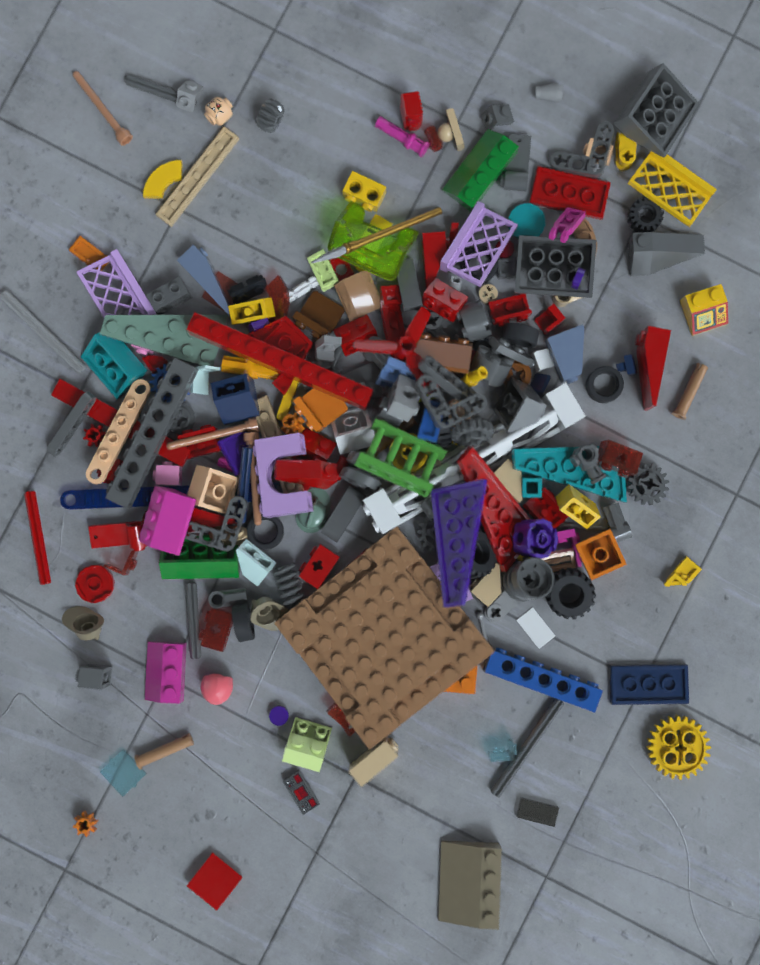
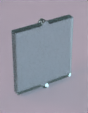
M124 749L114 759L111 758L109 760L110 763L100 771L122 797L130 789L135 788L137 783L147 774L143 769L140 770L137 767L134 759Z

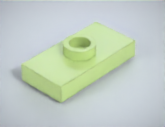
M324 249L307 257L323 292L340 282L329 260L311 264V261L326 253Z

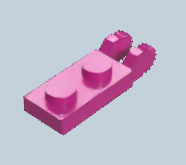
M567 207L551 228L549 239L554 240L558 232H560V242L566 243L569 235L584 220L585 211Z

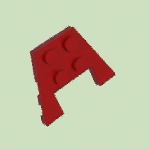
M287 316L247 334L304 360L313 345V342ZM279 375L272 384L285 396L293 379Z

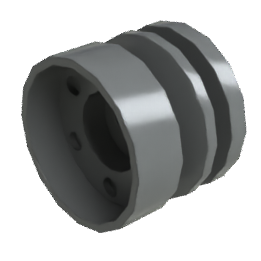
M529 558L515 562L503 575L504 589L516 601L524 602L546 597L554 585L552 568L540 558Z

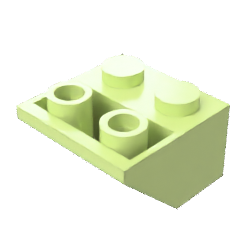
M295 717L282 761L320 772L332 728Z

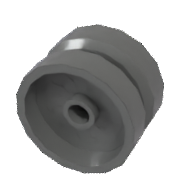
M350 451L346 459L350 466H344L339 477L358 488L373 493L378 492L381 482L375 477H381L355 466L360 453Z

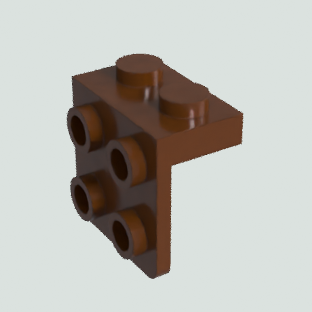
M313 291L301 311L295 312L293 320L298 328L301 330L307 329L311 332L310 335L318 340L324 335H331L345 313V309L318 291Z

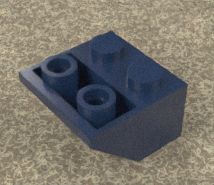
M247 373L211 383L213 401L224 425L260 416L254 379Z

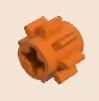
M296 412L293 415L287 414L281 420L283 424L281 430L287 435L302 433L305 430L303 427L305 420Z
M83 811L81 816L77 815L74 818L77 823L72 827L77 829V835L85 833V836L88 837L90 831L95 832L97 830L94 825L99 820H95L94 812L87 814L86 811ZM84 821L88 822L87 827L84 826Z

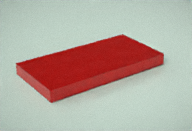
M537 166L529 204L563 212L569 207L585 211V217L602 220L611 182Z

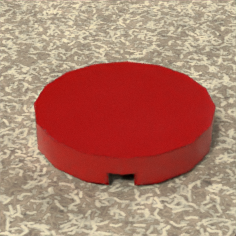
M101 565L85 567L79 572L75 581L77 594L81 599L89 603L105 601L111 596L115 585L113 574Z

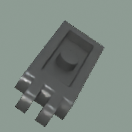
M492 336L488 342L495 351L526 366L532 367L535 365V360L530 355L524 353L525 350L516 344L512 346L509 341L502 337L497 339Z

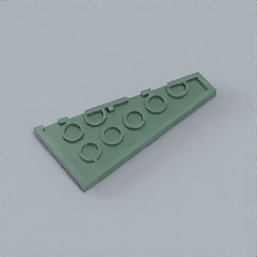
M105 315L100 335L199 366H213L219 348L189 335L186 329L193 315ZM202 315L223 325L226 324L228 315Z

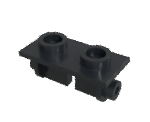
M257 274L245 280L247 286H244L242 282L231 286L227 291L232 298L233 304L244 303L268 291L265 277L263 278L262 274L259 276Z

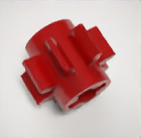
M91 424L90 429H84L86 436L83 439L89 441L88 446L92 447L94 443L97 448L100 446L106 432H102L103 426L99 425L96 429L95 425ZM95 432L99 434L98 436H96V440L92 438V436L95 435Z

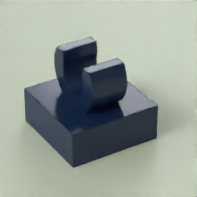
M632 354L624 356L625 362L616 364L619 372L627 371L629 376L638 374Z

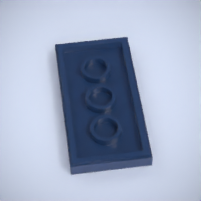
M610 665L611 705L689 704L688 665Z

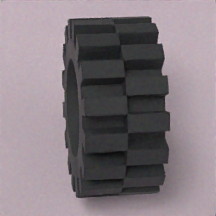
M647 197L639 198L628 210L627 217L629 219L627 222L628 224L631 223L630 228L634 227L636 233L638 231H641V233L655 231L663 221L664 211H661L662 208L650 199H647ZM642 209L649 210L652 213V220L649 222L641 221L638 215L639 211Z

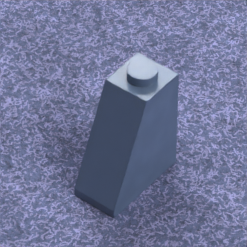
M583 325L548 337L545 340L561 383L566 381L567 384L578 381L577 377L582 374Z

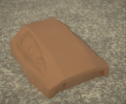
M369 270L354 274L334 285L350 322L381 308L380 295Z

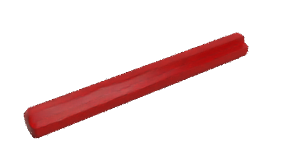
M27 491L24 493L39 583L40 585H46L51 583L36 492Z

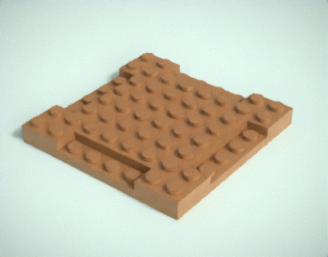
M397 526L317 591L301 601L274 623L345 714V718L369 750L495 652L460 606L444 608L441 581Z

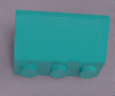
M100 332L93 336L81 355L84 362L116 399H119L128 392L132 383L142 379L147 372L144 365L124 342L100 335Z

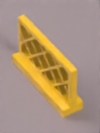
M652 151L627 183L688 227L692 225L717 190L668 154L666 157H661ZM646 164L652 165L655 171L647 172ZM661 175L669 177L671 182L663 183ZM649 176H657L658 183L650 184ZM636 177H644L646 185H640L634 180ZM672 186L674 194L666 195L664 187ZM677 186L683 187L686 193L678 194ZM651 188H660L661 196L654 195ZM687 197L689 205L681 206L680 198ZM692 197H697L703 201L702 204L694 205ZM667 199H675L677 207L668 205ZM683 210H691L692 218L688 219L685 217Z

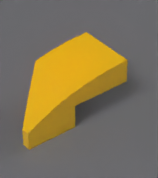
M685 556L663 584L666 587L673 585L686 586L702 569L689 557Z

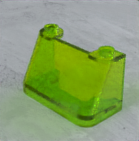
M350 201L335 221L328 242V251L342 246L343 243L356 241L382 229L364 222V208ZM406 228L401 230L397 236L389 235L337 258L380 278L393 281L400 273L419 232Z

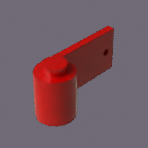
M144 521L88 526L91 548L129 545V548L134 549V551L145 550L147 545L139 542Z

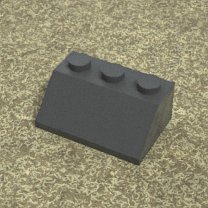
M511 377L493 410L505 429L512 433L536 424L545 414L547 406L531 385Z

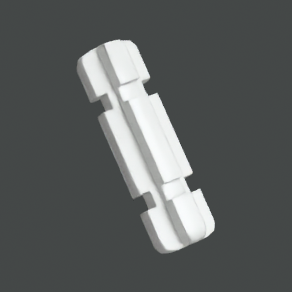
M312 276L308 278L307 282L304 281L292 288V291L286 292L284 294L286 300L291 303L296 300V297L299 298L309 292L310 288L317 287L319 283L316 277Z

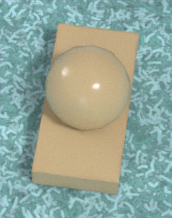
M447 109L446 113L449 123L440 125L437 135L443 142H450L454 139L457 151L464 150V141L454 109Z

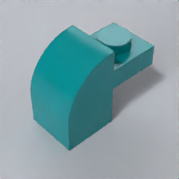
M522 472V498H542V478Z

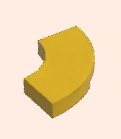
M182 160L171 161L158 167L149 176L144 187L143 197L163 199L164 192L169 185L182 181Z

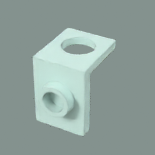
M197 366L195 368L199 371L191 385V393L208 395L209 372L220 371V367Z

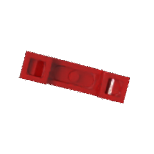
M399 285L381 286L380 307L386 340L398 343L405 333L400 309L402 300ZM391 354L392 358L397 359L394 354Z

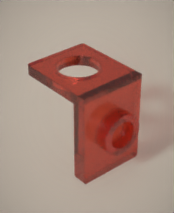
M131 550L123 570L110 564H104L103 567L127 576L131 570L135 569L138 562L136 557L139 552Z
M334 702L326 712L343 727L350 737L355 730L353 728L349 729L350 723L336 702Z

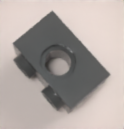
M87 664L80 667L75 677L76 682H78L77 687L101 690L110 686L112 666Z

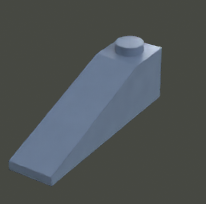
M193 244L177 261L230 316L228 308L230 305L211 263L206 258L208 254L202 247L197 249Z

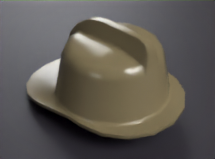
M261 597L251 601L250 620L253 624L266 630L276 631L279 629L274 623L290 610L270 597Z
M75 606L64 612L62 623L81 640H98L104 624V618L87 607Z

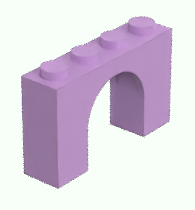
M301 433L256 439L253 453L257 458L255 472L259 476L257 490L258 494L261 495L259 508L263 517L273 518L313 512L311 492L301 491L282 494L274 487L272 482V471L276 460L307 454L305 436Z

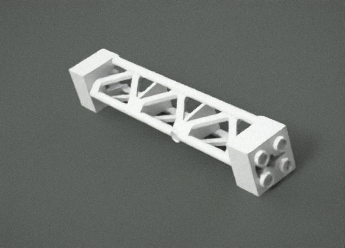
M565 383L542 398L547 407L545 414L536 424L510 434L506 433L507 430L502 422L495 425L493 432L501 428L503 429L498 433L492 434L493 437L488 438V442L483 441L478 446L468 445L465 447L461 445L447 453L442 461L437 459L434 465L437 468L433 469L430 476L433 474L436 476L430 479L429 483L433 484V487L441 483L442 486L440 488L452 486L454 483L464 480L463 475L458 474L461 471L459 465H453L452 463L458 460L468 447L475 449L489 443V446L477 453L481 458H484L495 452V455L486 462L490 466L489 468L494 471L507 459L512 460V454L507 456L509 451L522 447L521 449L533 448L586 416ZM548 421L549 424L530 439L516 444L512 443L513 440ZM556 425L557 428H555V429H553L552 431L546 433L549 429H551L553 426ZM502 456V458H503L502 460H500V461L496 462L495 464L491 465L493 462H495L497 459H499V458ZM451 458V459L448 460L446 463L440 464V463L446 461L447 459ZM425 467L411 475L418 478L421 477ZM393 484L387 489H381L364 499L362 508L367 517L371 515L374 519L372 525L376 532H381L383 535L423 512L421 504L426 499L405 507L404 503L417 497L419 494L410 491L399 497L398 494L406 488ZM399 488L398 490L393 492L389 497L387 496V494ZM415 509L414 511L408 513L402 518H400V516L398 515Z

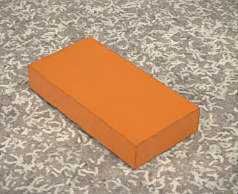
M79 236L69 248L72 254L88 266L107 257V255L82 236ZM108 263L102 265L100 271H102Z

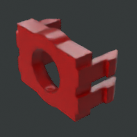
M343 255L336 257V259H329L339 281L354 275L350 264ZM340 264L347 267V272L343 275L336 272V267Z

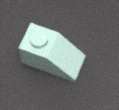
M247 539L236 550L242 575L256 586H259L276 562Z

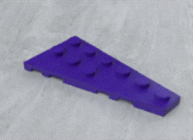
M485 479L431 490L444 608L463 606L466 603L487 484Z

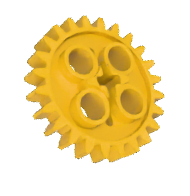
M675 715L674 720L668 716V722L661 719V726L654 725L657 729L656 732L650 731L653 738H647L651 745L646 746V748L652 750L647 756L654 758L650 763L657 765L655 769L658 772L663 769L662 775L665 777L669 773L671 779H674L675 775H677L679 780H682L683 775L690 779V773L697 776L696 769L698 768L703 771L701 764H708L704 758L711 756L706 752V750L711 749V746L706 745L710 738L703 737L707 732L700 730L702 725L699 723L695 725V720L690 719L688 722V717L683 716L682 720L678 715ZM671 733L672 740L665 742L666 734ZM687 733H691V740L685 742L684 736ZM679 744L682 745V748H679L678 751L675 749ZM691 752L692 759L686 762L685 756ZM668 753L673 754V759L670 762L665 760Z

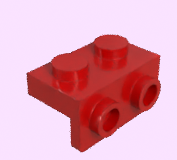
M435 278L424 291L422 304L444 319L454 322L457 313L466 304L468 296Z
M526 294L488 302L493 326L499 325V327H503L504 324L514 320L523 322L528 320V317L532 314V310L528 306Z
M367 314L333 330L336 337H342L341 348L345 356L357 352L353 347L355 339L369 340L372 336L378 337L376 329Z
M204 425L197 431L192 429L182 431V435H178L177 438L180 440L218 429L211 425ZM220 438L185 446L192 450L187 460L220 452L221 450L217 444Z
M304 427L305 430L301 434L305 436L307 454L296 457L304 460L327 462L337 443Z
M545 487L542 488V498H531L523 505L534 519L550 521L553 528L560 526L569 517L559 509L554 494Z

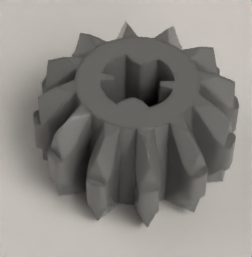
M267 99L262 104L261 109H259L256 119L257 126L265 132H274L283 118L285 112L284 105L280 104L277 100Z

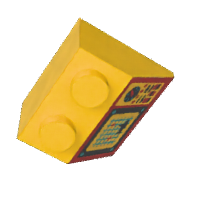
M722 284L685 295L679 300L692 336L728 324V301Z

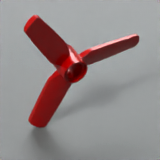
M421 307L398 343L390 340L355 339L353 347L356 351L394 354L398 360L406 362V366L418 380L425 374L418 366L422 357L414 352L431 313L426 308ZM423 380L421 386L427 388L429 382H424Z

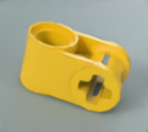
M617 132L615 165L619 170L627 171L636 159L637 143L627 138L622 132Z

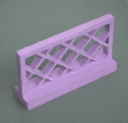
M478 201L442 258L440 270L446 273L450 271L481 287L518 224L484 208L485 204ZM486 215L492 218L494 223L484 225L483 218ZM506 225L511 229L509 232L501 234L499 226ZM496 228L498 235L488 237L486 230ZM483 231L485 238L475 240L473 234ZM499 239L500 247L492 249L489 241ZM486 242L489 250L478 252L477 244ZM474 246L475 253L465 255V247ZM490 254L491 262L482 264L480 256ZM477 257L479 265L469 267L467 260ZM464 261L466 268L459 270L454 265L456 262ZM481 269L482 277L480 280L472 277L471 271Z
M117 249L110 252L109 256L76 272L103 318H105V315H116L118 307L129 309L128 315H131L132 310L140 312L141 315H156L152 305ZM110 262L113 267L111 274L100 271L102 265ZM87 272L96 273L94 282L86 280L83 274ZM99 275L110 277L107 286L97 283ZM112 278L121 280V290L110 287ZM95 287L106 289L104 298L95 296ZM109 291L120 293L117 302L107 299ZM122 294L132 298L131 306L120 303ZM105 303L116 306L114 314L104 311Z

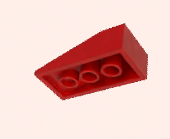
M649 325L640 334H637L635 339L643 409L645 411L657 406L671 330Z

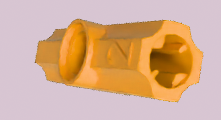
M224 355L222 359L221 372L236 375L247 373L252 379L263 378L267 380H275L280 375L244 358Z

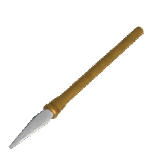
M440 207L356 241L343 243L342 246L336 247L311 261V264L340 257L343 254H349L364 245L441 215L442 209Z

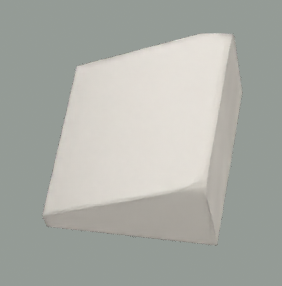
M548 348L533 352L530 355L535 360L536 372L555 366Z

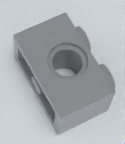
M399 374L392 386L386 414L406 422L410 420L412 415L416 416L419 410L417 402L420 399V395L416 389L415 380Z

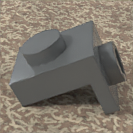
M509 104L491 105L481 114L486 131L487 129H493L495 126L511 125L514 122Z

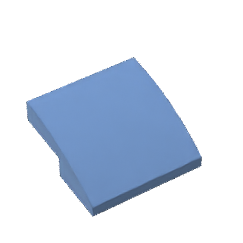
M388 357L375 384L382 387L386 385L392 387L399 374L415 381L417 379L405 362Z

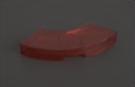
M278 275L265 287L269 298H272L275 317L267 318L270 323L287 316L289 311L290 299L288 288L283 278Z

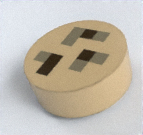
M486 284L480 288L478 296L482 303L488 304V302L497 299L498 291L495 286Z

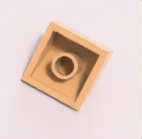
M196 465L187 495L196 499L195 505L226 514L229 502L235 496L239 478L212 468Z

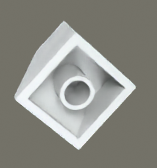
M358 407L350 408L331 423L340 455L370 447L375 434L371 430L372 424L367 408L366 411Z

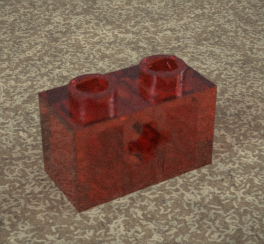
M611 440L601 441L598 450L599 462L597 463L601 469L606 471L614 470L618 472L617 475L625 478L637 475L643 456L642 452Z
M211 608L210 611L207 610L204 621L207 622L205 630L202 629L199 635L200 646L224 652L233 625L232 612ZM218 624V628L221 631L215 634V630L212 627Z

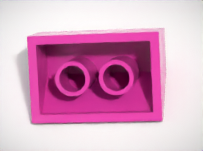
M155 485L140 532L139 542L151 548L180 555L196 499L175 489Z
M148 641L145 700L180 704L184 701L187 643Z

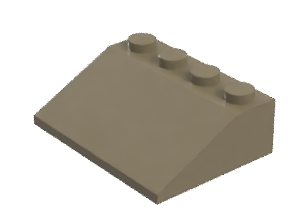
M441 841L438 921L478 929L499 930L502 855L500 843Z

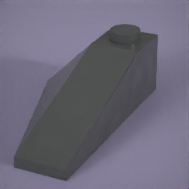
M658 232L632 233L628 239L630 276L651 275L673 265L704 255V235Z

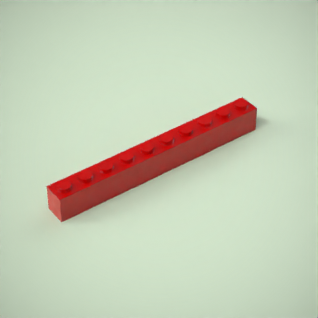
M194 312L186 329L191 336L366 411L373 395V389L198 313Z

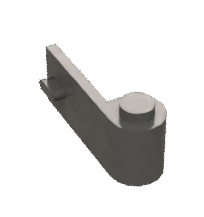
M509 134V139L517 144L519 148L517 154L506 167L505 175H501V186H504V190L527 191L531 136Z

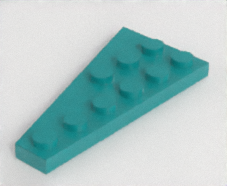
M623 445L597 446L599 451V462L597 464L607 476L594 484L590 483L591 479L585 470L582 471L580 467H575L570 461V455L578 447L512 450L514 470L563 485L570 484L574 488L619 502H627ZM582 451V457L584 459H586V452Z

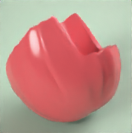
M221 674L205 675L201 682V693L204 699L212 705L224 703L229 699L233 690V679Z

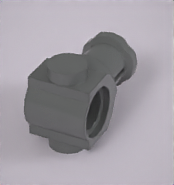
M594 443L578 447L570 455L571 463L575 467H580L582 471L585 470L591 479V484L599 482L607 476L597 464L599 462V451ZM582 451L586 452V459L582 457Z

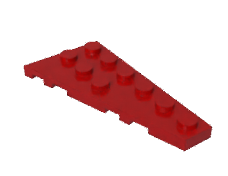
M468 447L457 460L465 483L482 479L487 480L480 520L501 571L507 572L520 555L513 550L514 526L517 522L530 518L473 447Z

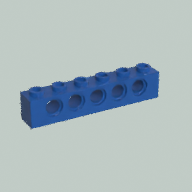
M498 647L486 660L483 669L485 673L594 713L596 712L603 690L598 688L599 684L591 681H587V684L580 682V677L569 674L568 677L561 675V670L553 667L550 670L543 668L544 664L534 660L532 664L525 661V657L514 654V657L509 656L506 650ZM505 660L511 661V668L509 670L502 669V663ZM523 667H528L530 670L529 675L526 677L520 675V670ZM547 674L548 680L543 684L539 683V676ZM564 680L566 687L563 690H558L557 683ZM583 687L584 694L581 697H576V689Z

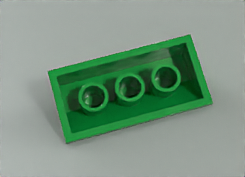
M487 129L443 187L442 191L472 212L477 202L483 199L517 154L519 146L505 135Z
M203 535L206 541H210L209 535ZM184 539L180 555L161 551L159 558L161 578H239L240 564L236 550L240 545H235L229 551H223Z

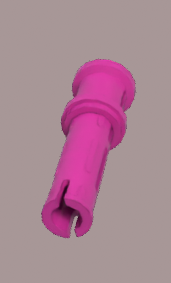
M382 116L375 123L376 128L403 143L407 150L411 149L418 153L420 158L427 152L430 143L417 138L415 133L409 134Z

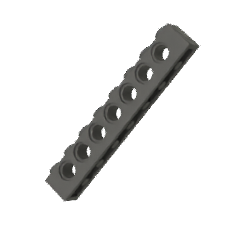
M176 358L168 363L166 367L167 374L165 378H161L157 386L159 390L156 396H152L150 399V408L147 413L143 414L140 420L142 425L139 431L136 430L133 434V443L130 448L126 449L123 455L124 461L115 471L114 475L116 478L106 489V499L125 508L132 507L199 371L195 367ZM175 376H180L181 378L178 385H173L172 379ZM171 393L172 400L168 403H165V394ZM162 410L163 418L156 420V412ZM153 427L155 434L149 438L147 430ZM141 445L146 447L144 455H140L138 452ZM133 462L138 466L137 471L134 473L130 471V465ZM124 480L129 482L127 490H123L121 487Z

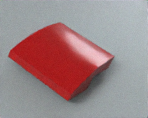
M211 853L186 886L217 911L243 877L218 856Z

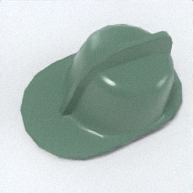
M320 488L308 490L312 496L313 512L296 514L298 527L306 533H315L321 530L330 510V497L326 491Z

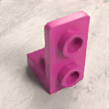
M575 529L557 532L558 543L568 542L567 538L570 539L571 548L574 549L576 567H582V560L575 547V544L580 542L579 533L575 532Z

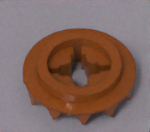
M514 360L503 384L507 385L513 375L512 371L516 373L523 371L519 376L520 381L529 384L532 377L530 367Z

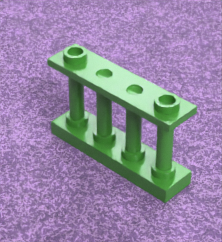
M375 419L371 430L376 431L367 453L360 452L355 466L427 498L433 487V484L429 483L428 479L437 459L442 461L447 451L440 445L428 443L395 428L385 420ZM383 435L394 441L385 461H380L374 455ZM402 443L412 449L403 469L400 470L393 467L392 463ZM420 451L429 455V459L422 476L418 478L411 475L410 471Z

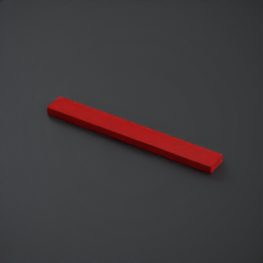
M59 379L51 396L74 408L85 392ZM96 399L87 415L110 427L118 410ZM136 421L128 438L132 439L135 431H139L142 425L139 421ZM149 428L147 430V436L149 438L153 437L155 434V430ZM166 436L158 454L183 467L192 450L185 446L169 450L167 443L174 440Z

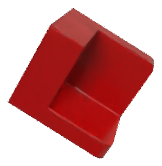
M553 303L534 322L546 336L561 324L566 317Z

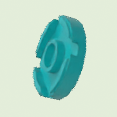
M523 203L516 206L508 220L518 224L512 235L518 240L519 235L539 237L546 226V218L543 211L533 204Z

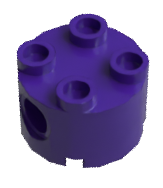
M526 519L517 522L513 533L514 552L526 558H548L549 554L557 548L558 534L556 528L552 527L550 521L544 519Z

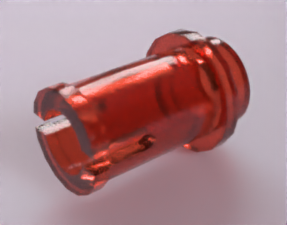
M435 126L426 128L424 133L430 143V150L433 152L440 151L443 148V141L439 139Z

